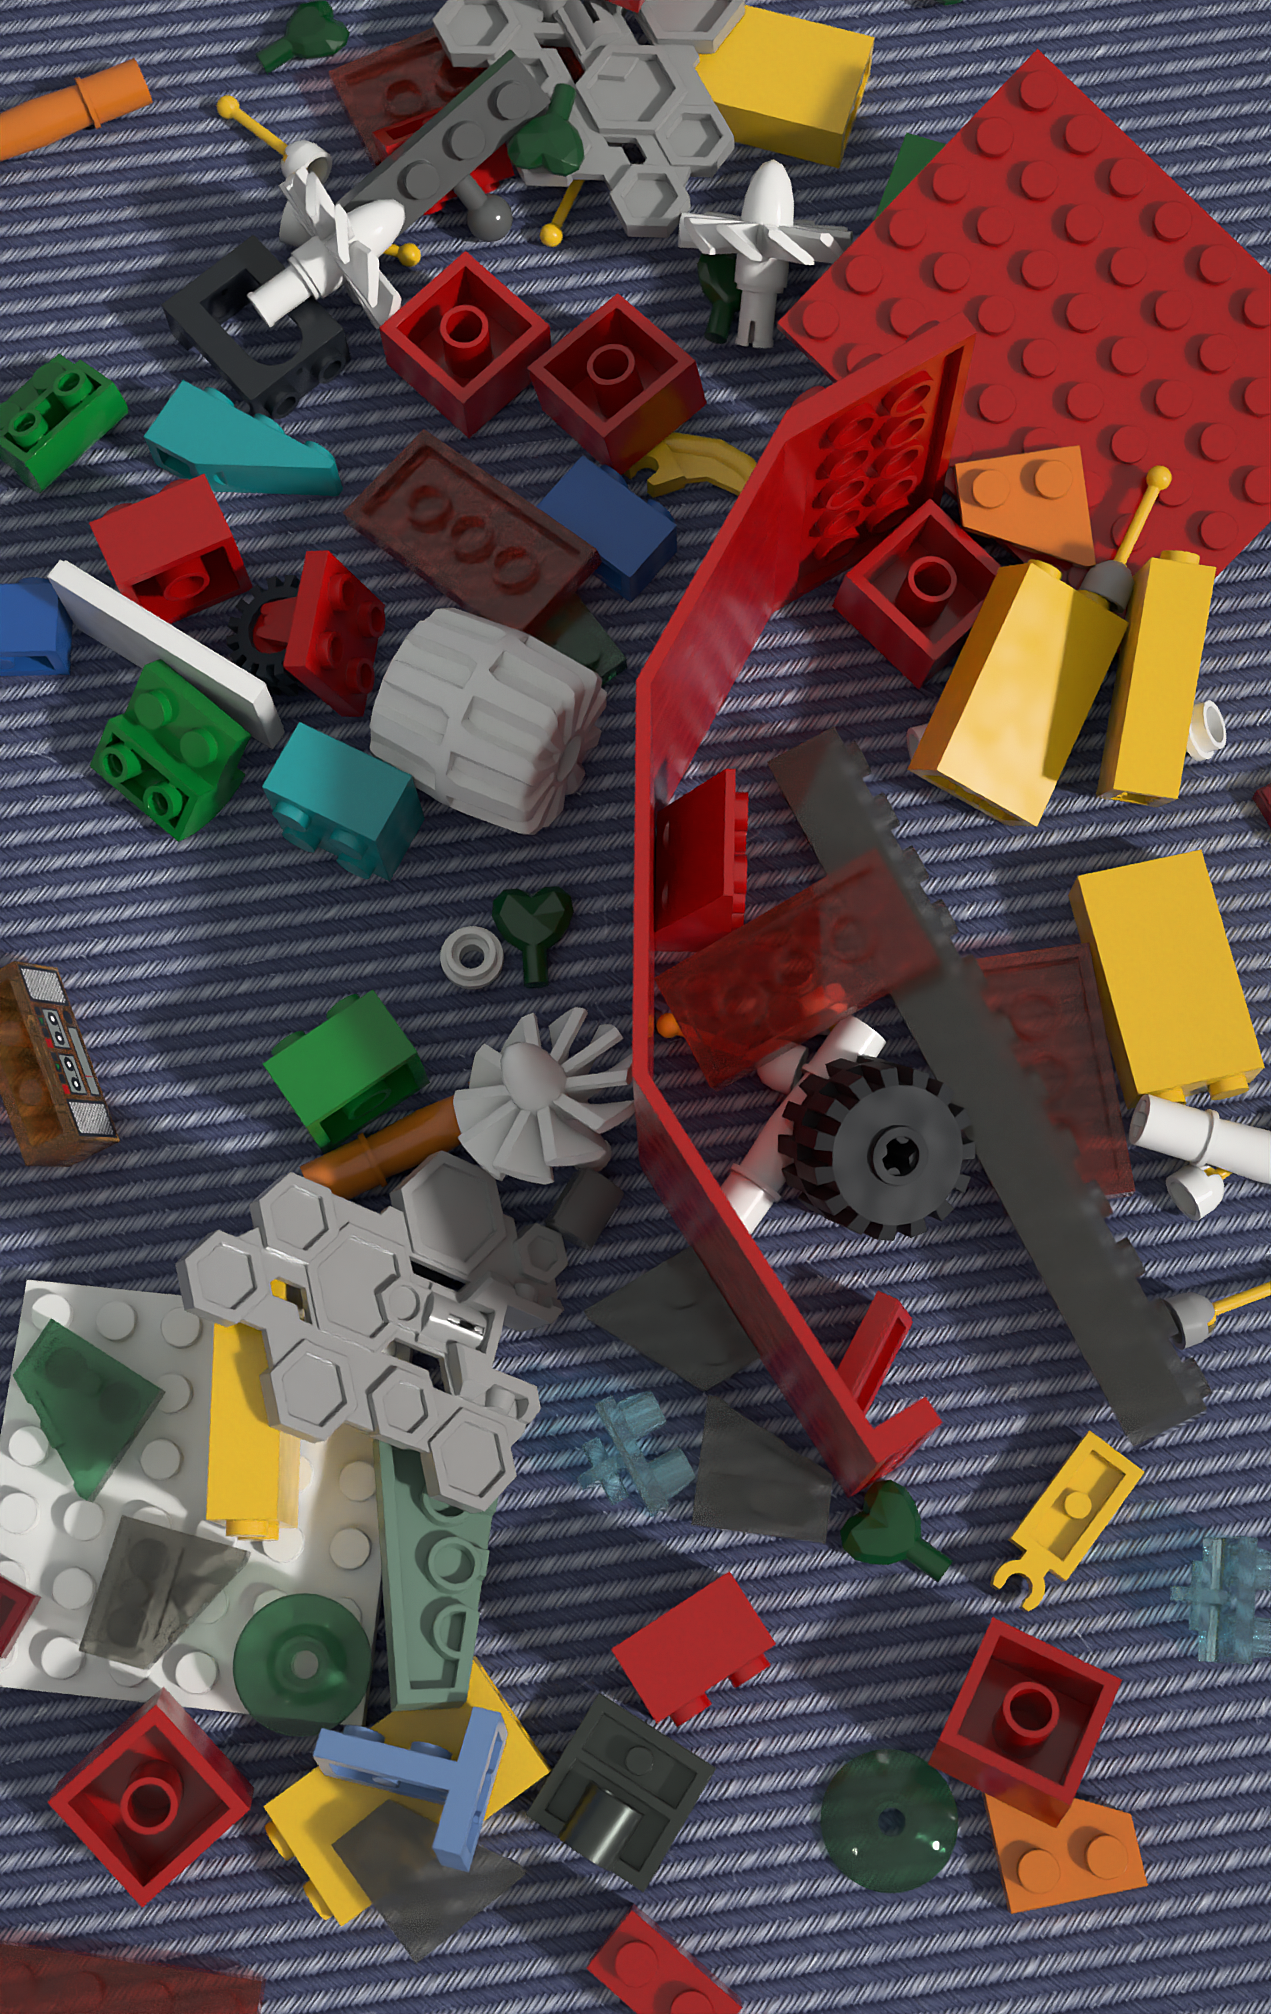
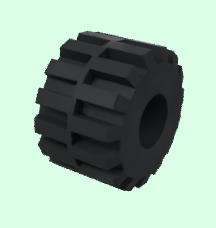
M857 1055L856 1063L843 1058L826 1063L827 1073L830 1078L826 1079L810 1074L798 1085L807 1095L802 1104L799 1105L788 1101L782 1114L783 1118L794 1122L792 1135L778 1134V1152L794 1159V1163L781 1169L787 1185L802 1191L797 1199L808 1209L860 1235L864 1233L877 1240L894 1241L896 1231L910 1238L927 1232L924 1217L928 1215L943 1221L954 1209L946 1198L952 1189L965 1193L971 1179L970 1176L960 1173L963 1159H975V1141L961 1137L960 1132L972 1124L966 1108L950 1103L956 1093L944 1082L929 1078V1073L871 1056Z

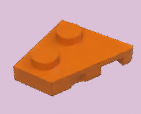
M1080 445L957 463L954 465L961 528L963 530L989 539L994 537L1011 543L1013 547L1035 554L1038 552L1073 563V566L1081 569H1089L1096 565Z
M982 1792L1009 1913L1014 1914L1148 1886L1131 1814L1074 1798L1071 1807L1057 1828H1054Z

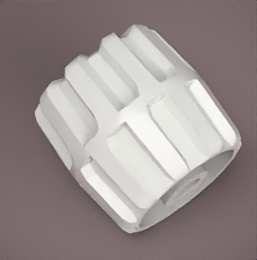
M456 608L435 609L424 621L420 620L410 631L391 660L383 677L371 716L370 752L372 757L412 775L415 787L437 801L462 813L524 835H535L543 827H548L563 811L565 795L573 794L579 787L585 775L582 766L584 756L588 750L598 745L602 732L595 726V722L606 708L607 692L601 688L602 678L596 672L524 632Z

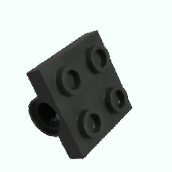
M599 1693L526 1813V1816L557 1835L562 1842L601 1868L613 1872L644 1893L715 1772L716 1767Z

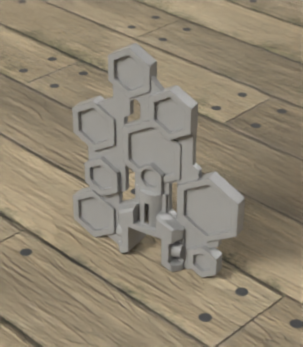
M448 0L432 21L435 34L453 67L489 68L510 49L518 56L549 99H551L554 86L559 83L568 84L577 92L568 121L578 130L583 142L585 158L580 169L564 177L551 174L544 167L529 170L516 167L525 185L569 187L574 179L604 180L610 190L611 207L628 237L668 238L680 223L681 214L688 212L691 208L690 196L685 189L689 177H713L735 148L734 135L715 105L695 67L700 62L698 54H714L745 14V1L645 0L639 13L633 12L651 45H639L623 18L628 9L606 0H584L583 4L581 0ZM540 44L544 46L571 47L585 72L576 84L556 48H541ZM548 105L532 119L544 116ZM508 139V140L506 141L507 150H508L509 140H510V139ZM607 143L637 144L645 158L644 164L631 165L622 147H609Z
M443 1150L433 1153L389 1193L392 1207H386L380 1213L332 1194L331 1189L289 1172L280 1176L249 1204L254 1229L237 1237L220 1230L213 1231L207 1234L175 1263L184 1311L224 1327L240 1322L262 1331L269 1367L259 1375L269 1427L314 1444L325 1441L342 1423H346L368 1432L369 1437L403 1450L410 1448L420 1453L428 1496L470 1513L485 1511L516 1478L511 1446L525 1432L526 1424L531 1423L541 1409L537 1386L493 1369L492 1366L503 1325L523 1332L552 1324L564 1311L561 1301L557 1299L558 1292L555 1278L568 1265V1260L561 1233L534 1223L525 1226L517 1234L514 1218L503 1214L496 1179L484 1169ZM410 1260L463 1282L465 1285L456 1292L416 1275L412 1271ZM277 1279L300 1289L306 1322L300 1320L296 1304L273 1296L271 1281ZM394 1340L438 1358L445 1392L433 1388L428 1370L382 1351Z

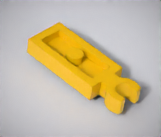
M1090 1430L1086 1432L1008 1540L1023 1551L1022 1555L1018 1560L1009 1561L998 1567L992 1575L990 1586L995 1590H999L1006 1583L1010 1575H1021L1026 1579L1029 1591L1018 1608L1023 1612L1033 1610L1043 1599L1045 1593L1044 1576L1049 1571L1062 1582L1067 1581L1145 1472Z

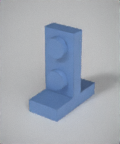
M473 1706L457 1762L451 1760V1752L437 1745L415 1741L411 1743L410 1750L384 1744L385 1737L382 1734L357 1725H346L343 1733L321 1728L313 1752V1758L325 1776L444 1805L432 1849L442 1866L469 1872L508 1731L500 1712Z

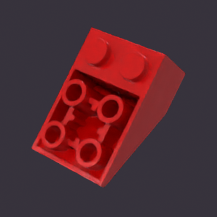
M724 769L657 812L655 951L730 953L731 933H743L745 896L747 892V854L745 853L748 830V792H735L736 769Z

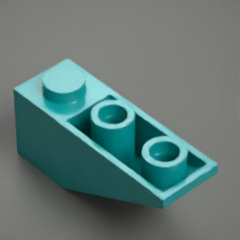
M182 380L143 436L157 466L181 479H193L205 474L213 492L339 496L343 490L336 460L328 450L313 441H305L302 444L285 435L284 430L265 415L255 414L252 417L235 408L227 396L212 387H205L204 390H201Z

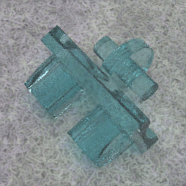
M651 1390L629 1396L617 1403L611 1395L594 1404L597 1409L596 1412L618 1455L610 1458L599 1437L584 1443L581 1447L592 1468L577 1477L582 1491L601 1484L613 1506L629 1497L618 1475L627 1470L651 1518L669 1509L667 1500L682 1492L696 1480V1476L680 1446L648 1463L636 1440L667 1424L664 1414Z
M1246 1536L1203 1537L1202 1561H1192L1191 1587L1171 1586L1170 1601L1190 1604L1189 1630L1199 1631L1198 1661L1252 1665L1253 1658L1271 1656V1619L1254 1617L1255 1590L1271 1591V1552L1257 1547L1258 1538Z

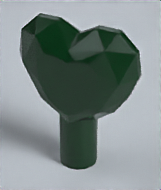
M311 0L297 7L286 23L284 36L256 52L255 56L264 72L269 74L295 57L308 60L333 57L346 46L350 33L342 22L334 19V11L326 0Z
M565 83L556 84L546 114L529 121L509 140L507 155L515 167L528 170L544 167L551 174L564 177L580 169L585 158L583 142L578 130L568 121L577 94L572 86Z
M702 253L697 262L698 279L702 291L713 305L704 337L717 344L726 343L734 314L740 311L742 290L737 289V283L734 282L737 259L734 253L712 255Z
M559 886L543 887L533 894L520 889H504L493 900L491 916L498 931L507 943L522 951L524 987L543 988L549 985L547 950L561 940L569 927L574 913L571 896Z
M892 1480L874 1482L864 1495L863 1511L848 1518L840 1530L842 1548L856 1561L874 1565H890L906 1559L936 1582L942 1578L953 1561L921 1537V1517L914 1500L904 1486Z

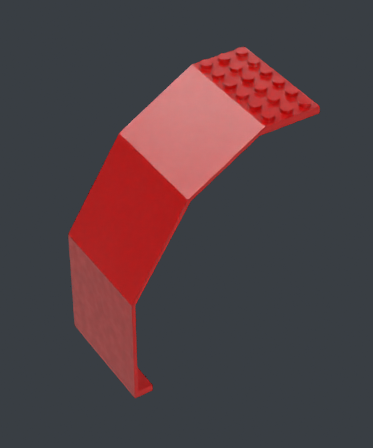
M962 311L941 323L937 320H932L923 324L908 337L906 343L883 356L881 353H874L863 358L850 370L848 376L827 388L823 386L810 388L792 403L790 409L786 410L636 679L632 1080L640 1167L848 1499L904 1464L943 1422L925 1396L874 1429L872 1428L654 1083V918L657 812L669 803L771 614L858 564L927 500L931 499L940 507L977 335L976 329Z

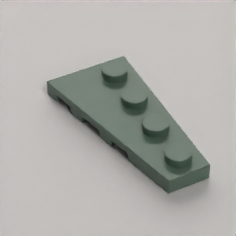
M374 1439L372 1443L391 1711L460 1708L467 1701L480 1617L478 1612L482 1581L486 1577L490 1553V1550H487L492 1516L496 1512L498 1497L485 1511L470 1513L430 1498L428 1496L420 1453L410 1448L403 1450Z

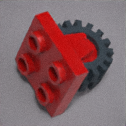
M306 551L301 580L295 575H285L283 583L277 576L267 579L268 590L265 591L258 584L249 590L254 597L249 604L242 598L235 607L243 614L241 618L230 617L228 627L236 633L226 636L227 646L234 651L229 655L240 668L265 682L268 691L272 694L280 696L282 691L288 697L298 696L299 685L307 693L310 691L315 693L342 717H364L367 696L372 691L375 681L373 665L378 639L382 636L385 629V604L330 551Z

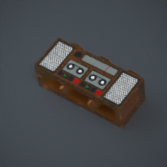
M13 961L0 968V1094L26 1166L70 1167L120 1142L58 969Z

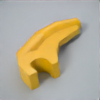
M673 432L628 469L624 475L631 480L643 468L655 470L656 473L647 480V493L653 498L682 489L688 483L705 481L739 496L757 462L751 456L722 439Z

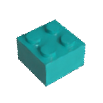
M301 722L298 723L262 786L273 809L272 815L278 820L283 830L282 836L287 841L311 853H314L317 847L338 856L336 861L341 867L364 879H370L373 873L391 881L425 820L412 775Z

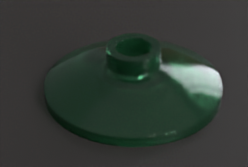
M298 1593L278 1598L256 1612L242 1630L233 1657V1678L236 1691L249 1714L260 1724L272 1731L297 1737L320 1734L321 1728L330 1730L346 1720L361 1703L367 1691L372 1671L370 1643L364 1628L355 1615L333 1599L309 1593ZM304 1651L314 1653L318 1659L316 1673L307 1679L300 1677L294 1668L296 1657Z
M877 1749L856 1756L837 1771L827 1786L822 1800L820 1825L825 1847L831 1859L843 1874L864 1888L882 1893H900L924 1885L934 1878L945 1866L953 1852L957 1839L958 1813L955 1799L947 1782L934 1767L928 1765L927 1761L902 1750ZM887 1808H896L903 1815V1828L896 1835H885L878 1826L879 1815Z

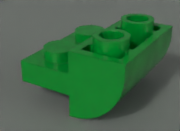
M58 353L50 362L38 368L32 378L10 398L0 404V460L14 469L28 488L36 493H41L128 414L127 404L115 384L81 359L74 364Z
M162 659L144 665L125 713L108 719L90 767L175 840L180 842L207 825L225 807L237 791L246 775L237 766L251 734Z

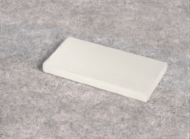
M59 560L47 577L76 628L142 669L144 665L162 659L247 730L253 738L271 749L275 747L285 732L265 682L70 562Z

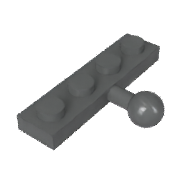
M509 49L334 205L340 204L347 214L359 206L377 200H396L404 206L406 216L401 231L398 234L399 236L450 190H453L468 209L466 220L471 233L484 242L499 241L508 234L512 227V210L507 201L495 194H485L470 173L551 101L518 56Z

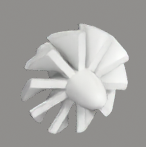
M774 159L764 162L753 175L745 195L741 216L707 211L704 214L683 212L680 218L679 247L698 248L702 253L709 255L737 253L734 282L737 283V289L742 290L738 336H736L735 343L742 346H749V343H753V347H773L774 340H772L776 299L777 294L783 293L784 287H787L789 262L804 265H814V261L834 263L852 244L853 232L847 231V227L814 225L815 221L793 220L794 199L791 181L784 166Z
M301 166L290 174L285 182L279 185V188L294 208L291 211L295 218L311 236V239L291 253V257L287 259L290 266L254 292L248 293L247 297L264 322L269 327H272L277 320L312 296L315 300L320 297L324 299L344 284L349 297L355 304L362 306L374 327L379 329L384 322L402 307L400 305L402 299L399 293L379 270L378 257L392 245L400 233L406 218L404 206L396 200H377L359 206L346 214L340 204L334 205L313 171L308 173L306 168Z
M574 1007L549 1025L553 1048L550 1054L541 1048L537 1017L534 1013H531L520 1019L500 1053L485 1043L480 1047L473 1061L469 1089L455 1090L453 1104L457 1123L461 1131L458 1139L472 1158L486 1172L500 1181H503L507 1174L528 1182L549 1184L554 1182L552 1166L573 1165L577 1170L590 1167L598 1172L607 1165L611 1158L612 1150L609 1143L600 1134L616 1127L635 1113L634 1100L605 1104H589L587 1101L603 1088L629 1085L632 1081V1054L605 1072L588 1075L596 1058L623 1039V1036L615 1026L610 1024L599 1025L589 1046L568 1059L571 1044L588 1014L587 1010Z

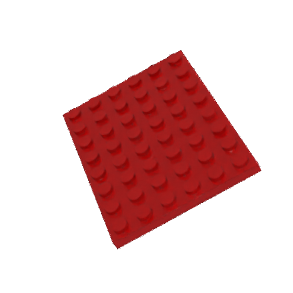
M1039 49L1019 67L777 322V329L835 383L848 376L850 370L863 358L874 353H881L883 356L906 343L908 337L923 324L932 320H937L941 323L962 311L976 329L977 335L943 490L958 503L953 470L954 465L957 463L1080 445L1096 564L1107 560H1114L1148 488L1146 481L1147 473L1152 467L1158 465L1168 468L1172 479L1170 485L1159 492L1125 564L1131 571L1132 577L1151 557L1160 558L1162 551L1176 550L1199 555V565L1216 567V578L1271 522V274ZM994 538L1020 564L1027 563L1028 560L1033 559L1057 568L1063 575L1060 581L1075 590H1079L1085 575L1091 569H1081L1073 566V563L1039 552L1035 554L1013 547L1009 542ZM1127 606L1123 613H1113L1125 620ZM1121 642L1114 655L1118 659L1120 654Z

